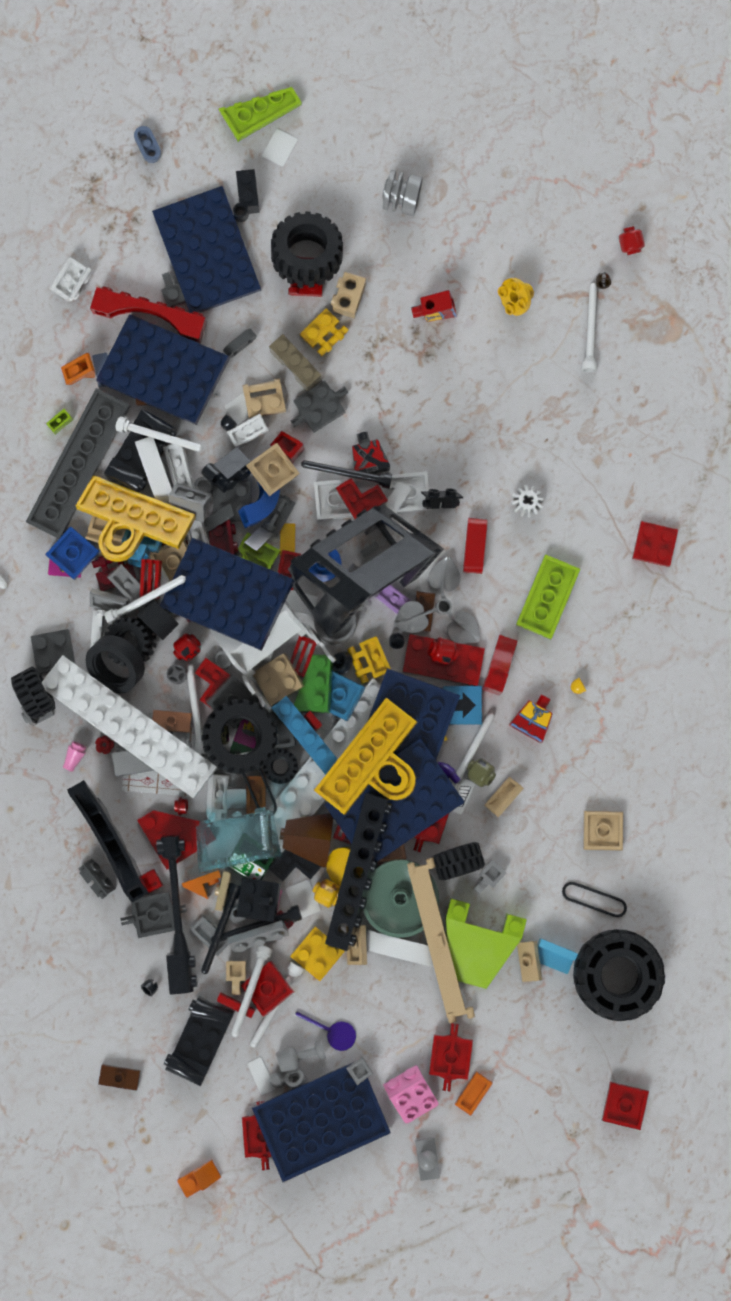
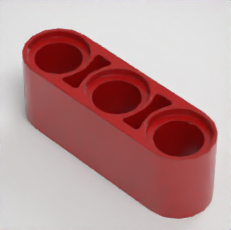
M468 518L463 572L482 574L487 519Z

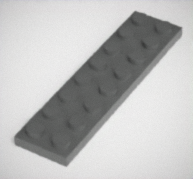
M97 388L95 389L32 508L26 523L58 539L64 534L77 509L76 504L93 475H95L117 433L116 422L120 416H126L131 407L129 404Z

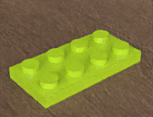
M545 554L516 625L551 640L578 577L580 568Z

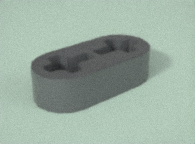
M251 328L247 329L223 349V352L232 358L251 344L257 335Z

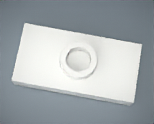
M258 414L227 431L234 447L240 448L267 433L269 429L261 414Z

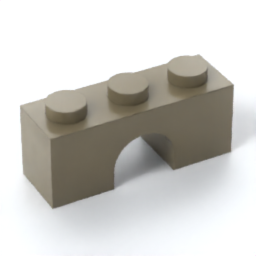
M284 334L269 346L273 356L293 373L295 379L306 391L314 388L322 381V375Z

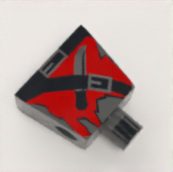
M368 432L358 433L359 444L352 446L354 470L370 474L389 471L390 464L379 440L370 441Z

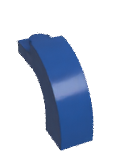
M257 481L259 486L258 500L243 506L238 511L245 529L260 523L274 510L279 499L280 489L269 496Z

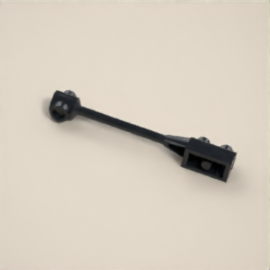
M180 835L163 836L156 841L157 854L162 855L163 858L169 861L175 928L173 952L166 955L169 994H184L193 992L194 987L198 986L197 975H192V968L196 967L195 956H191L182 930L176 859L182 855L181 851H185V840L180 839Z

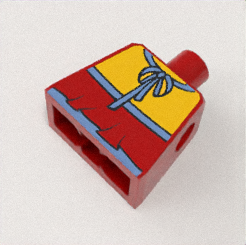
M449 290L421 297V305L411 307L413 318L424 316L427 322L457 317L454 299Z
M541 694L536 703L529 700L510 722L509 726L542 743L553 713L546 710L551 699Z

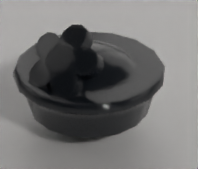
M342 651L334 655L336 661L333 662L332 666L335 672L340 675L346 674L351 669L353 663L350 653Z

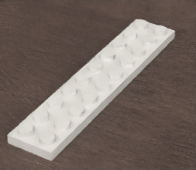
M61 656L42 681L46 692L193 799H195L217 769L214 764L65 656Z
M373 678L365 687L348 722L340 719L323 740L337 759H339L368 721L381 686ZM311 757L276 799V813L271 817L263 816L253 829L282 853L285 849L282 848L283 840L279 838L281 828H285L286 820L313 816L325 801L323 797L314 791L325 774ZM274 804L269 808L266 814H271L273 812Z

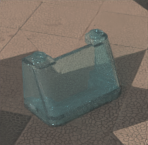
M266 807L254 809L255 813L216 822H211V820L200 821V825L196 826L199 873L217 871V869H224L253 861L281 857L273 810H266Z

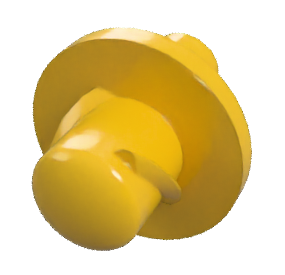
M509 278L498 288V294L505 307V312L508 315L519 316L529 310L531 299L534 296V290L530 284L524 283L518 278Z

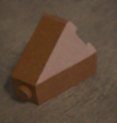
M330 813L286 820L285 828H281L279 839L283 840L282 848L326 868L331 843L333 816Z

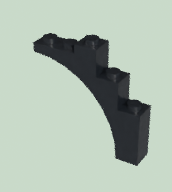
M85 780L67 789L69 796L77 805L99 841L120 882L123 892L129 900L134 902L148 894L149 892L136 861L128 852L121 834L112 823L107 808L99 797H96Z

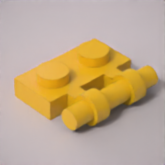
M326 308L299 335L312 349L319 344L321 348L317 353L322 357L326 352L329 353L332 350V346L341 341L349 330L344 325L339 330L335 327L339 324V320ZM331 332L333 336L326 342L324 338Z
M377 636L359 643L362 651L356 653L354 646L347 649L353 659L356 677L360 679L362 684L369 682L366 674L371 672L374 679L385 675L387 668L391 669ZM362 657H365L368 667L364 669L360 662Z

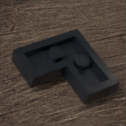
M285 849L270 866L269 870L284 881L296 867L311 880L321 866Z

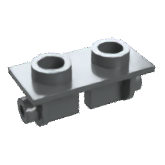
M279 494L274 510L265 518L261 527L278 536L296 503L290 500L289 497Z
M93 859L85 862L79 868V874L87 884L92 880L95 882L90 887L97 897L103 899L116 889L112 881L102 872L99 864Z

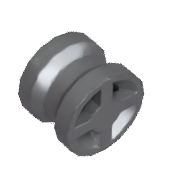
M178 664L170 666L166 673L168 680L177 685L182 684L187 678V671Z

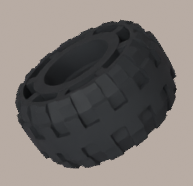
M607 930L596 934L581 947L574 962V985L582 1002L595 1014L612 1021L633 1020L648 1013L655 1003L659 1001L665 984L664 964L657 949L643 936L628 930ZM614 957L628 958L637 968V982L629 992L624 994L610 992L602 982V969L605 963Z

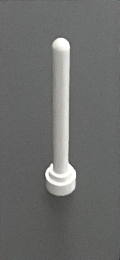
M591 283L589 287L586 358L582 362V371L584 372L597 371V362H595L596 283Z
M122 416L116 422V431L122 433L132 431L200 452L202 450L201 444L132 424L128 418Z
M181 575L120 609L108 610L104 613L106 621L110 625H114L113 622L120 620L123 615L186 581L185 576Z
M189 663L186 665L196 739L193 750L200 755H205L206 752L203 750V741L201 740L203 733L194 666Z
M492 712L487 714L456 772L460 779L463 778L467 766L473 759L494 719V713ZM451 781L459 793V783L454 784V782Z
M263 945L257 947L256 957L258 959L231 1032L233 1037H237L240 1033L264 962L271 957L273 950Z
M293 961L290 962L287 968L289 969L287 972L288 976L285 979L290 986L294 979L301 976L304 971L302 966ZM280 1005L263 1018L250 1042L251 1047L255 1048L258 1045Z

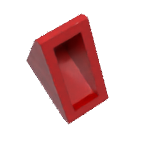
M283 431L270 444L272 447L277 443L292 464L304 451V444Z

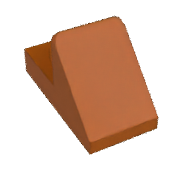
M85 353L61 367L66 385H72L83 378H95V371L89 353Z
M217 870L184 882L182 886L209 899L204 883H208V886L219 883L218 878L222 877L221 871Z
M210 1160L182 1176L177 1182L187 1198L200 1190L203 1191L219 1180L221 1175L213 1160Z

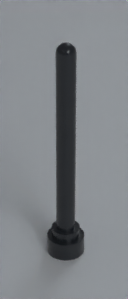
M306 460L301 462L303 468L376 482L382 488L390 489L393 474L375 475Z
M229 883L227 895L229 897L201 969L203 974H207L210 970L233 905L240 895L241 886Z
M292 906L286 913L277 915L276 922L281 920L283 922L287 920H294L295 922L302 920L299 906ZM261 920L224 932L220 942L227 940V937L275 922Z

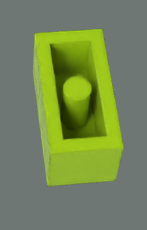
M63 409L46 424L56 435L73 421V418Z

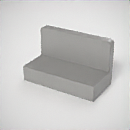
M176 484L169 494V504L195 514L196 521H205V509L212 500V494Z

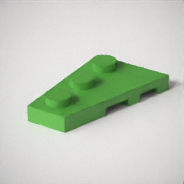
M313 655L302 682L305 687L299 690L294 702V706L300 713H308L309 711L312 713H330L333 662L326 655Z

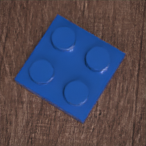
M70 526L45 555L73 580H76L100 551Z

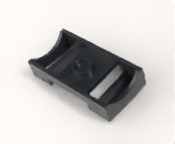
M143 408L133 423L141 427L176 436V428ZM130 431L115 458H112L104 471V475L128 489L136 492L143 491L147 485L148 478L135 442L148 436ZM154 438L161 457L164 452L163 447L169 443Z
M199 996L197 1001L192 1000L188 1009L191 1011L188 1022L172 1055H167L163 1065H166V1071L201 1086L235 1012L215 1005Z

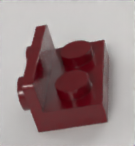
M228 519L209 531L210 544L234 555L239 553L238 544L233 540V535H236L235 523L231 524V520Z

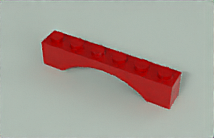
M105 286L102 288L96 287L90 306L93 314L107 318L139 312L157 316L172 325L181 336L197 343H201L207 324L206 318L199 312H185V309L181 307H167V304L159 301L152 303L145 297L139 296L134 298L127 292L121 291L116 293L113 292V289Z

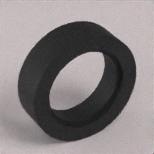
M114 635L103 636L87 651L85 661L89 674L114 693L129 692L144 675L145 665L142 656L130 642ZM107 651L117 655L127 666L129 677L124 678L112 673L104 664L101 653Z

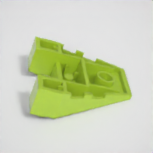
M450 898L445 915L446 937L457 979L459 982L487 989L522 939L527 919L506 913L502 931H494L465 923L470 903Z

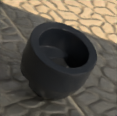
M226 414L222 418L220 425L224 430L229 431L237 423Z
M395 632L390 635V647L400 649L404 646L405 641L401 633Z
M148 979L141 985L143 992L150 997L158 990L157 982L153 984V979Z

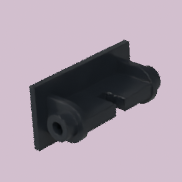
M447 488L446 491H439L437 489L421 491V494L426 497L422 502L423 507H426V509H440V502H442L441 508L443 509L456 508L460 505L459 499H463V496L452 488Z

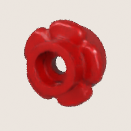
M107 735L96 739L95 748L97 752L109 754L114 748V742Z
M179 797V800H175L174 811L178 812L179 816L188 813V799Z

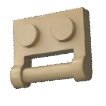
M280 378L261 384L242 385L249 419L258 414H261L263 417L286 412ZM276 388L277 392L255 398L250 396V393Z

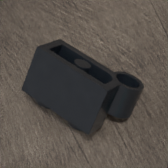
M255 169L236 171L239 203L234 205L233 214L238 222L246 221L249 214L260 213ZM238 210L246 211L243 215L236 214Z
M236 447L216 463L207 464L202 469L201 474L212 485L215 484L225 493L227 490L233 489L239 481L250 476L251 472L246 465L251 461Z

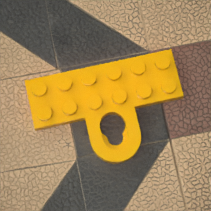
M95 475L91 478L76 504L77 510L108 521L99 536L98 545L102 555L114 562L125 561L132 557L144 536L179 549L196 519L193 513ZM119 529L131 531L130 538L124 541L122 545L114 546L112 544L116 531Z
M386 698L314 791L344 815H346L368 785H371L388 799L402 800L407 798L415 789L416 775L413 769L395 755L394 752L418 722ZM386 765L394 766L402 779L400 785L393 786L392 784L383 783L379 776L380 770Z

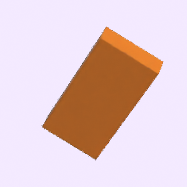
M476 1071L455 1102V1105L471 1116L493 1082Z

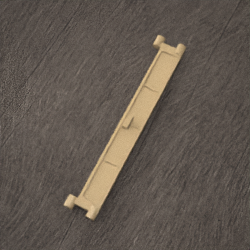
M431 857L426 859L427 864L415 867V863L411 862L407 864L446 1015L449 1023H454L457 1016L467 1014L468 1019L475 1017L473 1007L465 1008L429 873V869L436 867L434 859Z

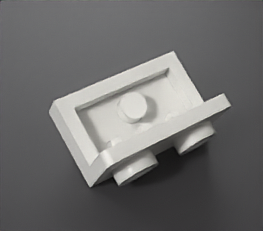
M68 257L49 289L68 302L73 299L76 300L81 293L80 287L82 284H86L91 277L89 274L91 269Z

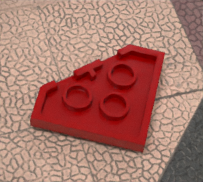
M156 810L137 820L156 853V841L161 839L160 837L180 835V839L185 840V851H181L182 855L176 859L177 864L217 840L208 823ZM158 855L166 870H168L169 861L163 858L162 855Z

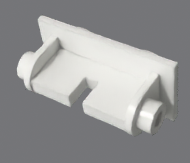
M105 610L93 611L90 648L104 636L105 632H109L108 626L110 624L105 619L104 613L107 612Z

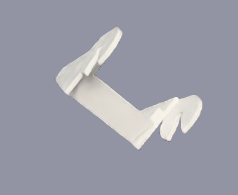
M285 601L262 651L209 629L232 664L244 674L241 677L252 695L256 694L262 707H265L268 713L272 711V707L256 687L257 681L253 677L256 672L252 668L296 633L301 637L307 634L317 645L321 646L331 662L336 661L334 655L318 634L308 624L305 625L287 601Z

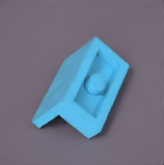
M541 938L537 944L540 964L565 974L569 973L573 960L575 961L578 954Z

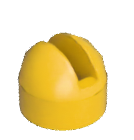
M580 677L571 683V690L575 694L586 692Z

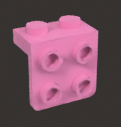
M417 1065L383 1084L389 1099L405 1123H410L438 1106L436 1097Z

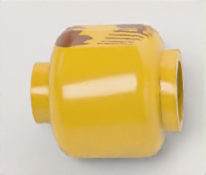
M324 879L321 883L317 882L312 890L315 893L314 900L327 908L335 906L340 886L328 879Z

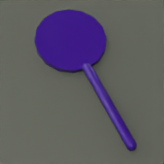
M299 1012L295 1013L296 1016L328 1031V1042L335 1050H348L355 1043L356 1031L349 1023L343 1021L336 1022L329 1028Z

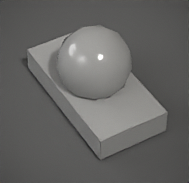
M435 1138L415 1140L420 1181L439 1179Z

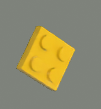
M315 926L290 957L318 981H321L345 951L326 945L327 935Z

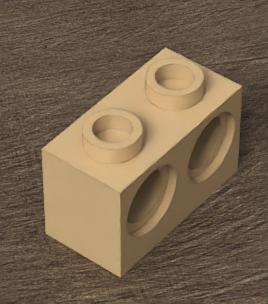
M344 272L343 277H339L336 286L339 290L337 295H333L331 301L334 313L355 319L366 286V278ZM354 283L356 287L354 289H347L346 285ZM347 300L350 302V305L342 307L340 302Z

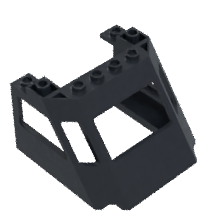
M383 504L374 506L369 511L364 509L356 515L357 518L351 521L349 519L341 525L342 528L338 531L333 529L325 535L327 538L324 540L317 539L310 545L311 548L290 561L292 564L288 570L292 575L291 578L295 581L292 587L329 638L343 629L368 599L401 577L403 578L399 582L403 587L418 579L444 548ZM393 517L395 520H397L399 523H401L403 526H405L413 533L408 532L406 529L397 524L391 518ZM386 525L401 535L403 539L396 542L386 529ZM379 528L391 545L390 548L353 572L346 570L328 555L364 530L365 535H368ZM315 563H320L338 577L340 581L333 587H328L309 572V569ZM303 576L324 592V596L315 607L298 585L299 580Z

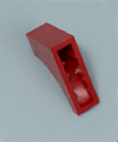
M499 635L482 690L499 696L503 693L517 640Z

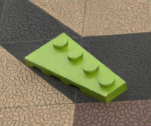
M293 87L269 93V95L259 98L258 96L247 102H238L226 108L221 107L218 110L237 142L301 106L302 102Z

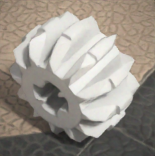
M525 485L524 491L518 488V494H513L512 496L516 500L512 501L511 505H518L514 512L521 510V517L527 512V517L530 518L531 511L534 515H537V509L543 508L540 503L544 501V498L538 497L541 491L534 493L535 486L528 490V486ZM524 498L527 500L531 499V503L524 504Z

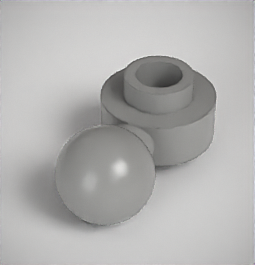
M298 1068L288 1071L285 1076L280 1072H276L270 1077V1084L274 1088H281L284 1084H287L290 1089H294L305 1084L306 1081L305 1075Z

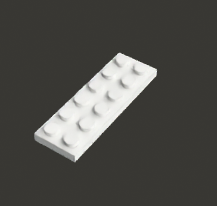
M427 471L392 475L390 489L382 488L379 485L387 499L398 481L411 488L397 513L431 510L426 509L422 505L426 497L421 494V491H429ZM352 478L361 494L377 484L379 485L376 482ZM349 479L314 482L317 521L353 518L335 487Z

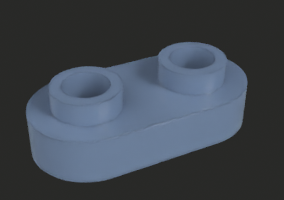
M146 126L138 127L134 132V138L143 158L149 163L157 162L161 158V150L151 129ZM147 136V139L142 140L141 137ZM155 152V155L149 156V153Z

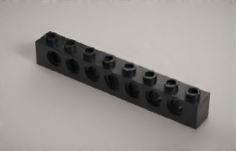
M372 792L365 793L325 941L326 945L348 951L356 944V928H359L361 925V910L365 909L367 904V898H365L366 891H369L373 881L370 879L371 873L376 870L378 863L375 860L376 854L381 851L383 844L380 841L381 836L385 834L388 823L385 821L393 808L391 799ZM373 810L379 813V820L372 818L371 813ZM367 829H371L374 832L373 839L367 837ZM362 848H366L369 851L368 858L362 856ZM357 867H361L364 870V876H359L356 873ZM352 886L358 887V895H354L351 892ZM347 904L353 906V908H354V913H353V914H350V913L347 912V910H346V905H347ZM342 923L348 925L349 932H344L341 929Z

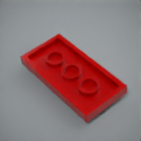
M409 635L403 672L478 686L485 648L455 643L456 649H458V656L456 660H452L450 664L445 665L434 662L428 654L430 643L436 639Z

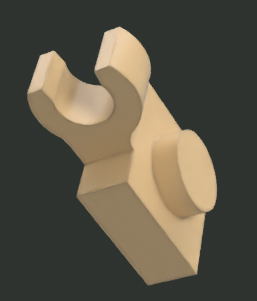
M226 961V981H232V995H241L240 981H246V961Z

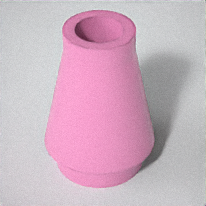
M72 741L71 745H68L63 768L73 772L86 754V747Z

